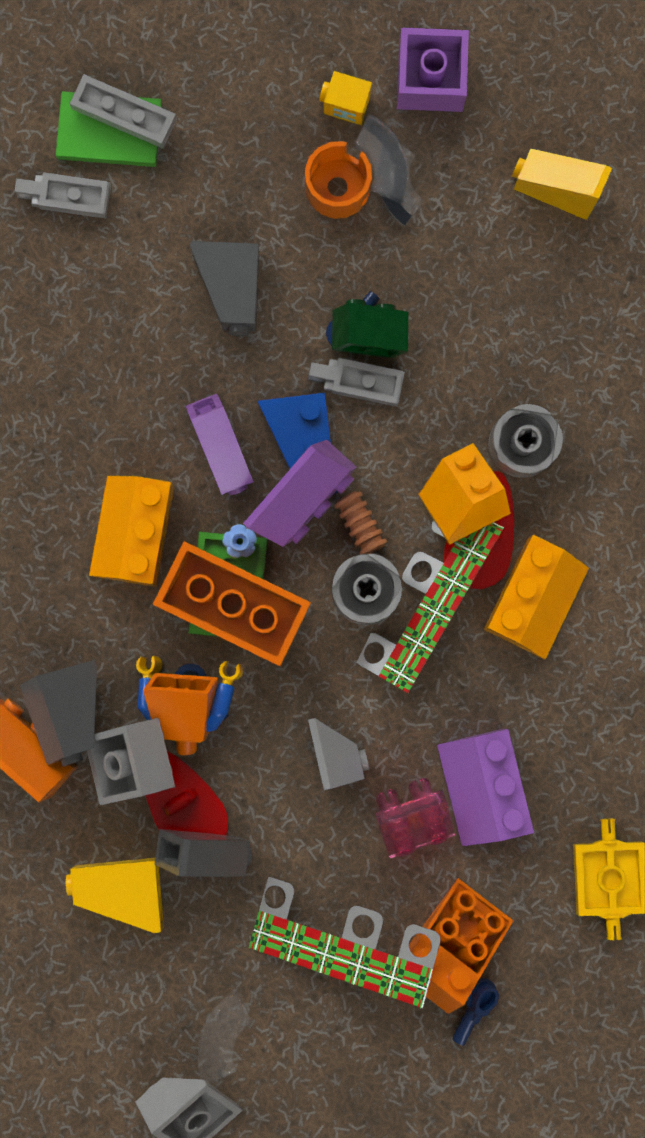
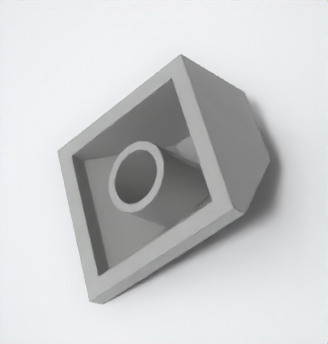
M316 718L308 719L324 790L365 779L363 771L369 770L365 749L358 751L357 744Z
M161 1078L135 1101L151 1134L157 1138H212L243 1111L236 1102L202 1079Z

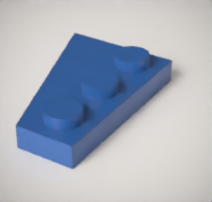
M325 393L258 401L289 469L292 468L311 445L324 440H328L331 443Z

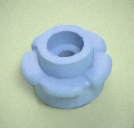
M237 524L232 526L231 530L223 536V545L227 548V553L233 558H240V556L248 557L255 550L256 534L254 531L246 529L244 525ZM239 538L243 539V543L241 545L237 544L236 542Z

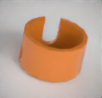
M344 141L329 142L318 147L309 157L305 167V193L311 206L321 215L338 219L347 218L358 213L367 203L371 191L372 170L366 154L361 152L359 160L347 153V142ZM339 177L346 181L347 191L344 195L334 196L329 192L328 184L331 179Z

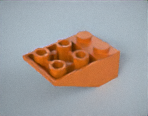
M459 878L422 926L436 931L440 936V945L426 997L448 1014L464 1006L514 921ZM416 934L409 944V949L414 956L425 957L431 951V941L424 934Z

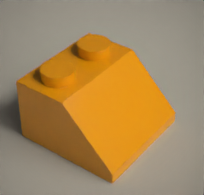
M474 443L444 457L419 493L421 501L449 545L511 514L505 488Z

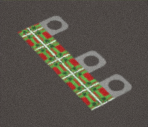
M433 521L432 530L444 537L435 521ZM493 522L454 542L455 545L444 563L424 552L415 553L403 572L402 579L405 583L426 595L397 645L376 633H370L357 663L409 693L504 527ZM419 561L428 562L432 568L430 577L423 582L415 581L411 575L413 566ZM378 642L384 647V656L378 663H369L364 657V651L370 643Z
M268 877L249 948L423 1008L440 945V936L436 931L415 924L409 925L405 930L399 955L396 957L376 950L383 924V918L380 913L360 906H353L348 912L342 938L287 920L294 888L290 883ZM271 886H279L285 892L286 899L280 908H271L265 902V892ZM359 915H367L374 922V931L367 938H360L353 932V921ZM415 934H424L431 941V951L425 957H416L409 949V941Z

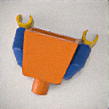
M152 656V665L148 670L146 668V657H140L136 662L137 670L143 674V678L139 679V711L146 720L159 718L164 740L176 741L178 754H194L197 751V742H204L209 732L217 730L228 714L235 690L232 683L242 676V665L238 663L236 673L229 677L226 673L229 661H224L219 667V673L223 681L218 683V677L159 673L162 669V660L158 656Z

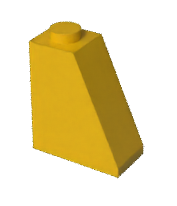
M530 149L526 160L519 158L511 177L517 179L514 190L587 220L600 198L612 168L598 163Z
M155 858L75 865L70 869L71 874L66 875V892L68 896L73 897V905L152 933H159L164 928L159 866L154 864Z

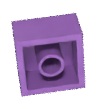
M401 28L398 54L397 109L463 112L467 97L469 30Z

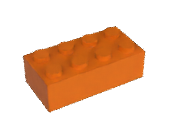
M184 541L153 605L281 667L311 602Z

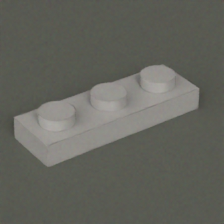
M83 74L70 102L72 110L160 148H164L177 120L175 113Z

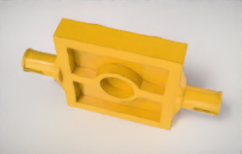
M604 818L600 819L602 840L587 844H573L576 914L578 916H599L605 918L607 940H614V938L621 940L620 918L631 914H645V843L642 841L623 842L617 840L615 819Z

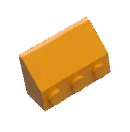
M107 476L89 576L157 587L174 493V486L171 482L138 476Z
M535 535L530 536L514 565L484 630L546 660L589 568L566 550Z

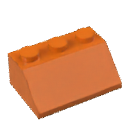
M10 698L6 701L0 699V769L37 802L47 800L55 794L78 766L74 763L63 767L61 761L47 765L33 722L30 724L20 716L24 710Z

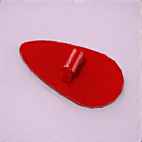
M499 471L493 472L505 488L511 514L494 522L504 528L469 589H485L495 585L505 576L511 563L514 545V503L507 479ZM446 541L444 547V562L448 557L449 553L451 552L455 543L449 545V543Z
M167 751L175 787L145 795L158 830L165 829L226 835L228 831V815L221 800L191 767L179 757Z

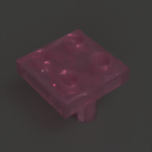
M427 778L419 779L422 791H420L416 780L410 783L408 789L412 794L413 800L400 804L395 790H387L390 803H387L384 792H381L376 797V802L381 811L375 813L389 858L407 856L416 849L430 844L438 845L445 842L448 838L455 836L444 793L442 790L433 793L430 781Z

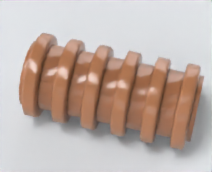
M355 491L336 501L334 507L335 509H340V518L346 520L344 526L345 528H350V537H355L354 545L355 547L359 546L361 549L359 554H372L374 551L376 552L386 546L385 544L388 541L380 536L383 532L381 529L377 530L375 526L378 524L377 521L371 519L372 511H367V502L362 501L360 498L363 494L361 491Z

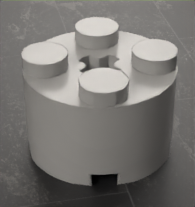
M532 404L519 405L503 414L495 423L489 435L488 448L494 465L504 473L519 478L537 475L549 467L558 457L563 442L562 430L551 416L552 414L545 408ZM523 435H527V441L532 442L526 449L523 448L521 442H518V439Z
M360 554L347 559L338 568L333 579L332 598L335 607L344 618L359 625H373L385 620L396 609L402 596V584L397 569L386 558L376 554ZM368 582H371L373 584L372 591L375 593V596L367 595L365 598L359 595L361 589L357 585L359 583L366 585Z

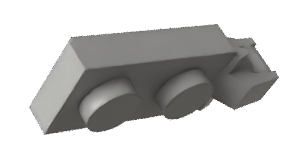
M43 172V175H36L35 181L16 178L14 192L17 198L32 200L31 205L33 207L43 210L106 219L111 184L107 181Z
M338 358V360L330 359L328 366L312 362L308 380L325 383L323 390L332 391L331 393L397 407L405 372Z

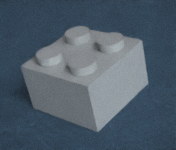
M159 718L94 734V748L88 750L87 753L100 805L137 798L175 787L172 767L169 762Z

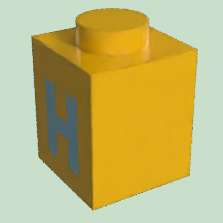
M334 71L330 83L324 82L319 101L324 103V114L362 125L371 97L372 82Z

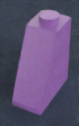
M217 393L186 405L221 494L229 493V495H234L248 488L247 484L252 483L253 479Z

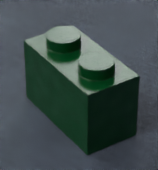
M347 300L344 305L334 309L332 312V350L384 358H393L408 352L409 312L395 310L396 306L392 304L370 306L366 305L365 300Z

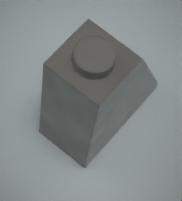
M191 241L192 256L222 330H228V334L232 336H247L249 331H256L259 244Z
M95 660L38 675L20 685L47 765L61 761L63 767L83 760L81 753L94 748L97 678Z
M159 829L154 864L177 876L184 877L246 876V869L252 859L250 841L237 836Z

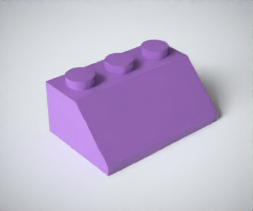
M328 440L313 444L243 524L248 529L282 547L291 541L297 544L310 530L306 526L307 523L314 516L317 519L321 518L331 507L332 504L328 501L329 498L336 491L340 494L343 493L353 482L354 478L351 474L357 467Z
M499 729L437 744L462 846L498 842L534 833L508 729Z

